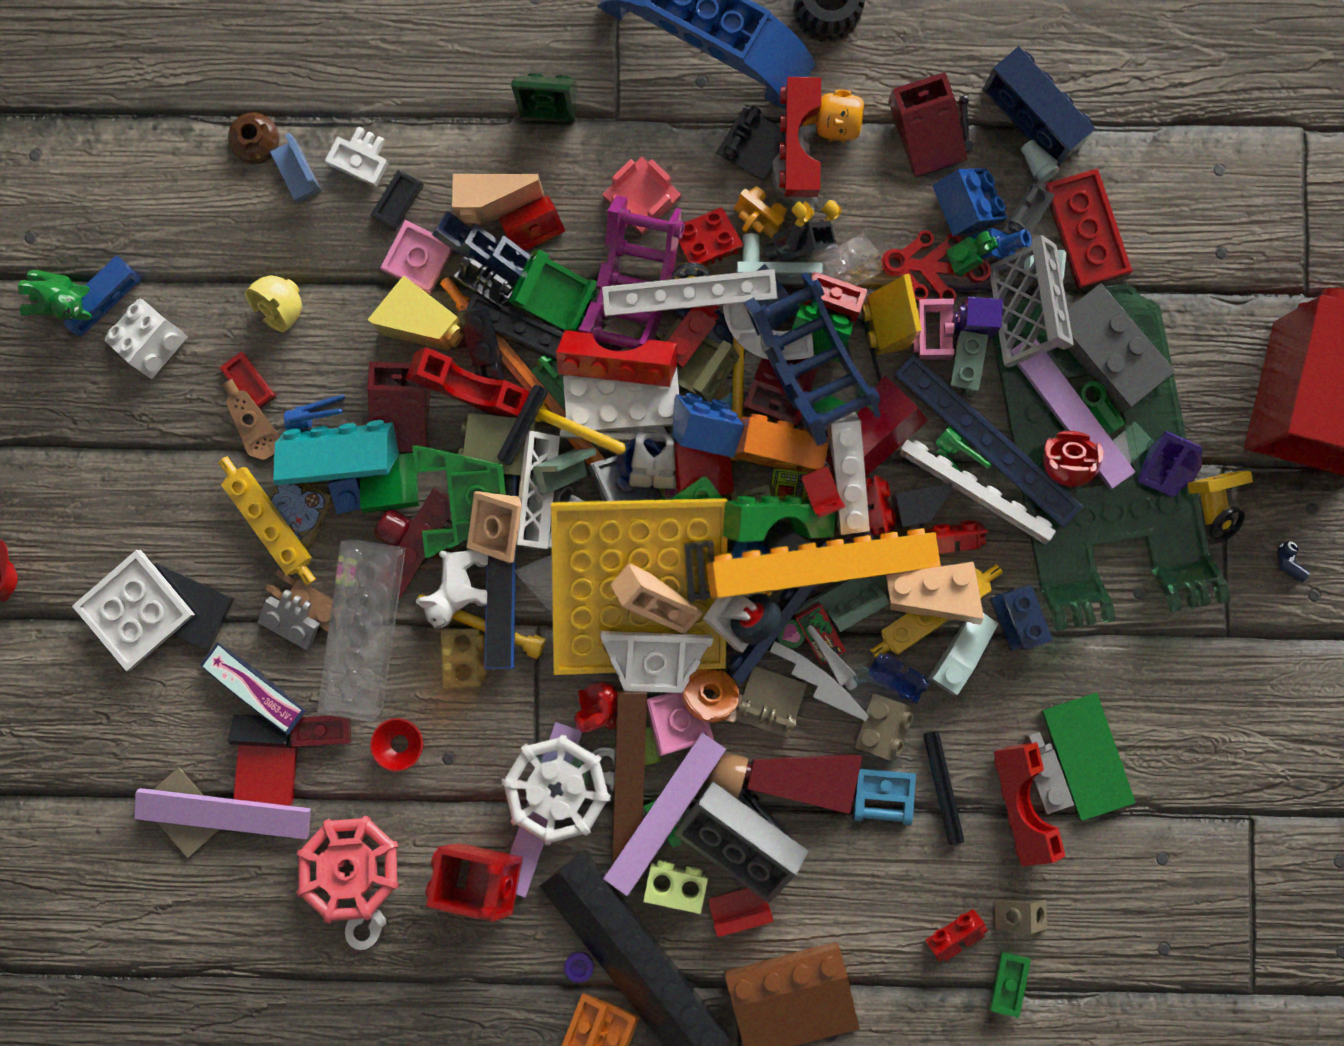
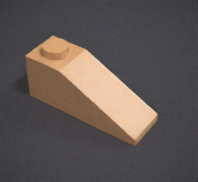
M628 564L611 584L624 608L683 634L703 614L699 608L656 577L631 564Z

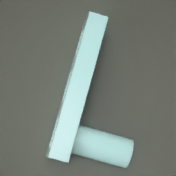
M749 233L743 236V262H738L737 273L756 271L766 264L770 270L775 269V277L781 284H804L801 274L805 272L811 278L813 272L822 274V263L759 262V235Z

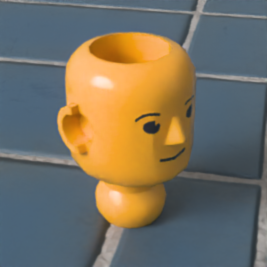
M835 90L834 93H827L821 97V108L818 114L805 121L802 127L809 124L816 125L817 134L822 138L829 139V142L833 140L842 141L843 143L845 141H853L861 133L864 102L860 97L851 95V92L847 90Z

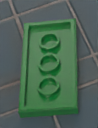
M1094 692L1041 710L1080 821L1136 803L1098 693Z

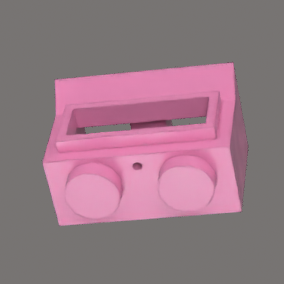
M954 299L919 300V308L917 310L922 331L913 342V353H919L920 360H953ZM940 312V349H926V313Z

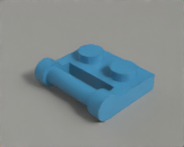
M860 768L855 789L853 820L863 821V818L899 821L902 822V825H912L916 774ZM865 799L904 802L902 810L864 807Z

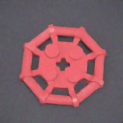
M363 816V818L333 821L327 819L323 821L324 825L301 850L298 849L296 853L298 855V890L296 893L298 897H302L324 918L326 923L331 924L332 921L365 919L367 921L372 918V914L392 891L398 889L396 849L399 846L397 841H392L371 821V817ZM356 830L354 838H338L337 832ZM366 833L373 840H375L380 845V847L372 851L371 848L362 841ZM328 837L331 843L328 845L327 850L320 855L315 854L316 849ZM384 855L385 877L377 875V858ZM310 861L317 862V880L310 882ZM345 861H350V865L354 866V871L350 872L348 877H345V873L340 872V867L345 866ZM374 882L382 885L372 898L366 902L363 895L372 888ZM320 887L325 889L331 896L328 904L314 891ZM343 899H355L358 906L338 909L339 901Z

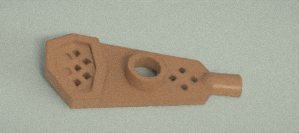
M233 379L223 383L222 385L229 395L226 404L247 454L261 460L274 455L275 442L280 438L278 432L249 394L237 388ZM245 414L253 416L254 421L252 424L244 423L243 416Z

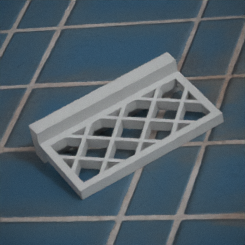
M1042 235L1031 239V246L990 265L993 298L1004 299L1009 289L1016 292L1008 307L1004 306L1003 303L1002 327L999 330L1003 363L1008 368L1054 348L1060 347L1064 350L1074 346L1057 246ZM1033 255L1034 262L1029 271L1022 269L1021 267L1026 258ZM1009 266L1012 269L1003 283L1000 281L999 271ZM1018 272L1026 274L1019 289L1011 286ZM1034 278L1038 280V287L1033 296H1030L1025 292ZM1024 296L1030 299L1023 314H1020L1015 310ZM1038 303L1042 305L1043 311L1036 322L1029 317ZM1014 314L1020 317L1013 331L1010 332L1008 331L1007 324ZM1028 321L1034 324V327L1025 340L1019 337ZM1040 330H1046L1048 341L1040 345L1033 344ZM1016 340L1024 342L1019 353L1012 356L1011 349Z

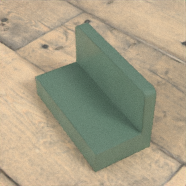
M595 448L572 449L533 466L540 494H549L586 477L587 472L584 460L596 455Z

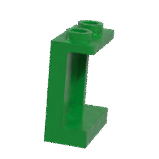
M540 249L532 251L508 302L563 332L565 330H578L585 318L583 312L586 306L590 305L596 296L597 290H595L597 281L593 279L587 280L548 258L549 254Z

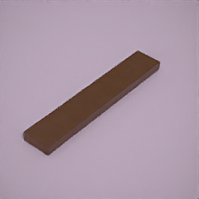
M617 692L612 865L643 821L646 692Z

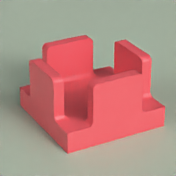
M642 156L636 162L630 159L612 177L611 187L603 193V198L610 205L616 195L627 197V209L631 213L660 219L681 198V194L671 184V177L653 159L648 162ZM632 225L641 235L648 230V228Z

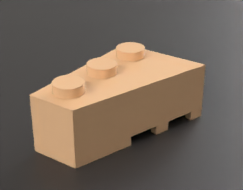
M974 562L886 575L890 610L924 616H937L953 621L972 622V624L981 625L984 616Z

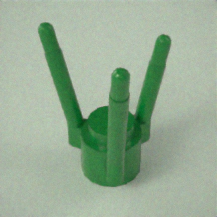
M950 426L935 442L940 447L937 453L953 463L952 467L959 472L961 471L951 459L949 453L955 455L960 449L986 468L991 466L988 461L965 444L971 445Z

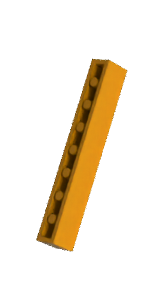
M922 528L907 531L908 536L898 537V532L881 534V540L871 541L870 536L853 538L854 543L844 544L843 539L827 541L826 547L816 548V543L798 545L799 550L788 552V547L770 549L771 554L760 555V550L744 552L742 553L743 558L732 559V554L714 556L715 562L706 564L711 599L941 567L936 533L925 534V530Z

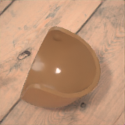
M724 753L705 780L706 788L714 782L738 799L747 769L748 758L737 754Z

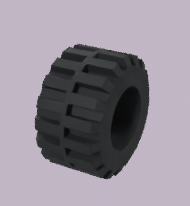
M795 0V19L797 23L801 22L800 29L803 32L809 31V37L814 39L816 35L820 37L819 41L825 42L826 38H830L831 42L837 41L839 35L843 39L848 36L849 31L853 32L857 23L860 21L865 0H842L844 6L835 11L822 9L815 0Z

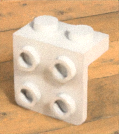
M138 299L128 307L118 323L110 328L105 337V342L130 365L152 379L188 336L162 317L143 299Z

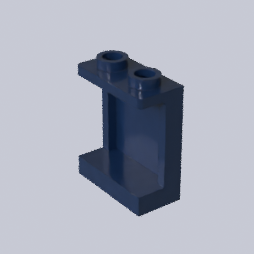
M1031 585L1014 588L989 598L1010 651L1022 647L1028 650L1053 640Z

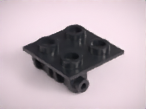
M752 106L751 109L744 107L716 154L764 181L772 168L773 160L779 154L780 143H785V132H780L779 126L760 116L761 110L755 106Z
M465 256L460 263L462 267L454 275V278L501 308L510 298L516 283L497 275L494 270L489 271L488 266L483 268L482 264L477 262L473 256L470 258Z

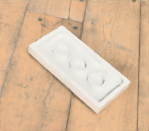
M677 368L670 387L571 375L563 376L566 419L596 432L673 426L674 398L676 394L679 395Z

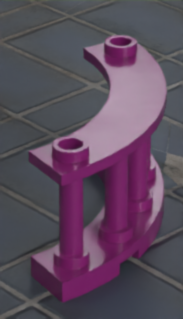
M616 195L607 211L605 245L610 246L607 263L601 262L596 283L600 293L597 302L590 303L579 332L593 333L597 344L604 342L630 349L638 348L648 340H655L664 311H654L651 314L634 313L611 316L645 324L646 328L641 339L603 331L604 319H609L610 316H605L602 287L650 282L623 276L621 272H618L620 259L625 255L663 263L660 281L671 280L679 238H682L685 228V222L681 221L682 209L676 208L669 221L631 213L627 209V197ZM630 224L667 232L665 251L628 244L627 240H624L625 226L627 227Z

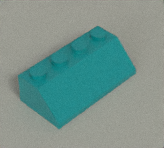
M375 420L363 426L347 423L333 429H328L327 426H318L312 428L311 431L300 432V429L284 431L275 442L274 486L388 474L399 456L393 422L384 423L382 420Z

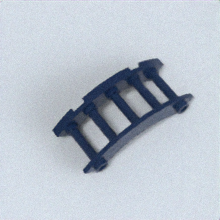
M805 272L801 274L806 288L767 307L766 305L760 306L755 298L745 301L744 305L757 336L761 335L765 347H769L768 350H765V354L794 410H799L805 419L802 423L817 446L828 442L824 431L828 429V425L866 406L875 418L881 416L877 405L881 403L876 389L874 387L869 388L844 348L821 298L824 295V291L820 282L817 279L813 280ZM808 299L811 300L818 318L781 336L773 334L769 325L773 316ZM823 328L832 347L796 365H788L782 354V351L785 350L784 347ZM835 358L839 359L847 375L810 393L807 391L802 392L796 381L800 375ZM851 385L855 387L860 397L823 415L821 413L816 414L813 410L814 403Z

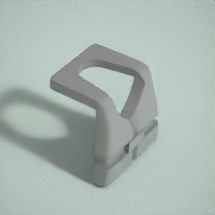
M655 432L636 433L635 449L631 464L633 470L630 472L629 485L631 487L649 488L653 485L655 488L660 489L675 488V475L673 472L675 471V438L673 434ZM647 438H660L666 443L663 451L656 457H652L644 446V441Z

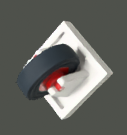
M760 592L717 598L703 619L735 650L743 653L748 644L762 642L776 630L780 622L781 611L779 605L771 597Z

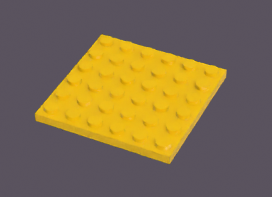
M726 498L551 503L554 675L617 673L602 642L600 631L683 634L624 608L611 584L624 568L631 564L650 573L688 600L683 543L713 540L715 556L727 554V537L723 536ZM703 548L706 591H710L706 564H708L707 548ZM691 549L695 593L699 592L696 549ZM707 598L704 601L698 599L695 602H690L699 608L703 614L685 634L712 635L713 637L712 645L708 646L700 659L701 663L696 670L726 668V640L703 619L716 599Z

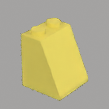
M404 275L368 318V321L383 336L449 351L452 346L454 348L458 346L464 338L462 325L458 317Z

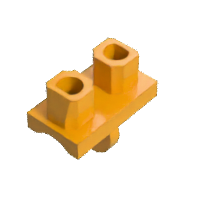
M758 186L750 191L744 189L734 206V210L739 213L738 217L746 222L742 230L748 233L754 228L757 232H764L773 239V234L778 233L785 220L784 216L787 209L780 203H775L771 208L764 204L766 194Z

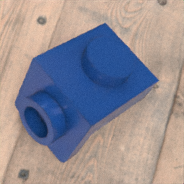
M358 477L328 480V487L337 514L360 509V484Z

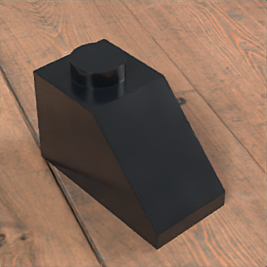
M952 483L894 494L892 500L898 530L904 528L907 531L924 528L923 525L931 522L952 491Z

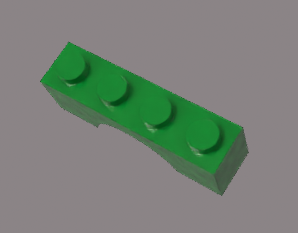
M785 495L783 500H779V497L761 496V500H755L753 497L739 496L737 501H725L723 536L738 542L763 541L769 528L779 519L787 517L793 531L799 535L808 538L833 537L836 511L818 518L812 508L809 497L808 499H802V496Z

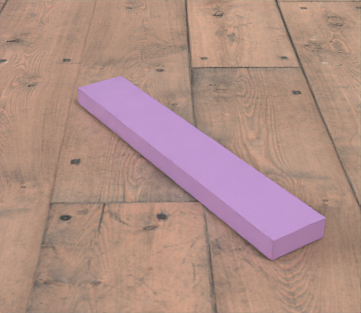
M1035 339L1033 344L1040 345L1037 339ZM1024 342L1011 350L1012 356L1019 353ZM1046 352L1017 364L1066 431L1085 433L1090 436V441L1096 445L1097 441L1101 444L1104 455L1098 474L1109 489L1114 488L1135 473V470Z
M555 722L549 740L559 738L561 735H567V739L578 745L583 732ZM558 750L545 753L542 762L557 759ZM566 752L564 760L572 764L574 756ZM557 782L555 785L549 784L548 788L551 790L550 795L552 797L556 795L561 796L562 784L560 782ZM534 811L527 816L546 828L548 823L546 818ZM520 826L510 854L523 856L517 895L526 897L545 841Z
M704 733L700 735L604 877L605 881L628 896L726 749Z
M139 788L136 791L134 819L307 839L309 836L311 808Z

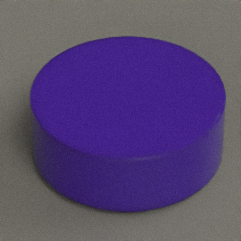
M581 951L569 955L564 965L567 978L575 983L587 981L594 969L592 958L587 953Z

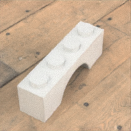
M854 412L828 425L827 429L828 437H830L829 446L833 460L835 485L841 500L845 504V508L836 511L835 514L836 525L841 535L870 531L861 421Z

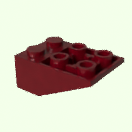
M946 72L892 89L888 104L915 178L968 160L956 101Z
M761 358L743 411L766 416L769 421L777 423V421L791 422L796 429L801 413L799 410H794L769 360ZM806 359L786 360L788 365H796ZM818 367L800 375L799 379L796 380L803 393L806 391L810 393Z
M369 361L367 388L369 422L375 420H382L384 423L393 422L399 452L413 453L412 446L415 445L427 447L431 389L406 379L411 363Z

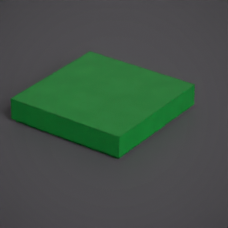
M413 453L399 454L388 474L360 477V509L362 513L419 506L418 473H415Z

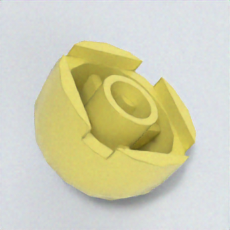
M273 275L262 277L253 282L244 293L253 311L256 313L260 310L266 316L262 320L276 331L285 332L299 319L302 310V302L298 294L300 291L297 285L289 279L284 280Z

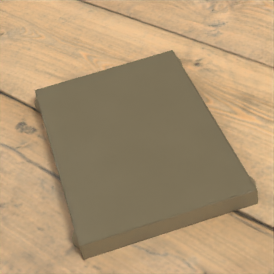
M180 767L153 789L204 796ZM157 822L187 858L191 857L221 830Z

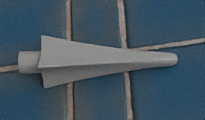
M809 625L807 630L822 652L836 682L841 686L844 684L849 691L857 686V682L853 677L857 674L827 645L815 628Z

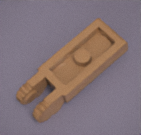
M278 569L275 573L278 578L293 585L290 590L292 592L290 602L298 595L302 598L300 608H302L305 601L312 603L308 617L320 623L319 627L329 633H333L348 609L311 585L306 586L303 580H297L291 575L286 576L283 570ZM268 584L266 587L268 592L281 599L284 592L279 587Z

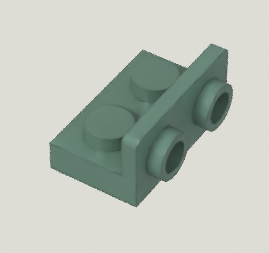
M961 331L959 333L950 385L962 388V395L973 396L979 391L988 335Z

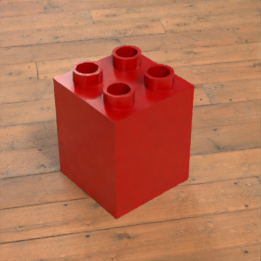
M1326 288L1322 290L1321 295L1309 302L1299 303L1297 309L1273 322L1243 450L1344 476V289Z

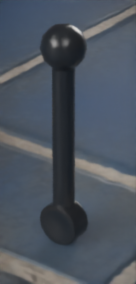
M962 95L959 97V104L962 106L964 144L966 152H969L973 147V143L969 140L967 104L970 99L967 95Z

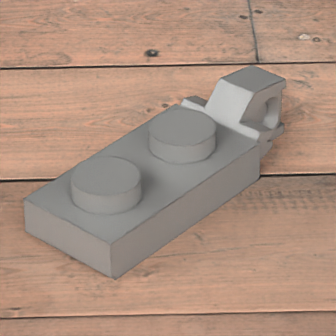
M1040 732L1025 735L1028 743L1038 742L1044 771L1035 777L1033 783L1044 813L1050 814L1073 806V800L1051 744H1044Z

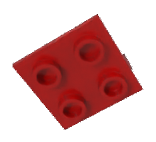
M723 207L685 222L683 236L678 241L687 258V263L694 262L703 266L709 265L708 261L712 265L715 264V258L722 261V255L724 258L733 254L736 255L738 250H741L743 247V243Z

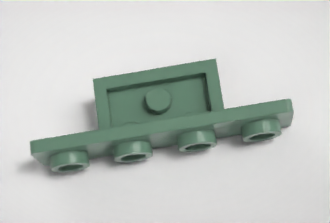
M886 575L841 581L802 603L795 612V615L819 601L828 618L841 632L890 604L886 594L881 590L886 586Z

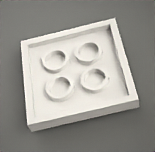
M141 550L134 551L72 606L126 671H131L195 615Z

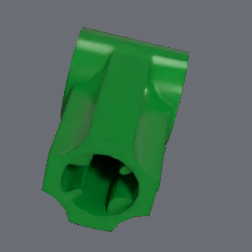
M1091 381L1075 390L1108 435L1125 424V421L1107 398L1106 389L1101 383ZM1086 389L1093 392V403L1086 399Z

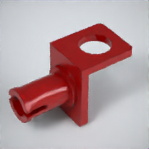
M828 467L820 468L801 477L812 508L818 518L845 508V504L839 496Z

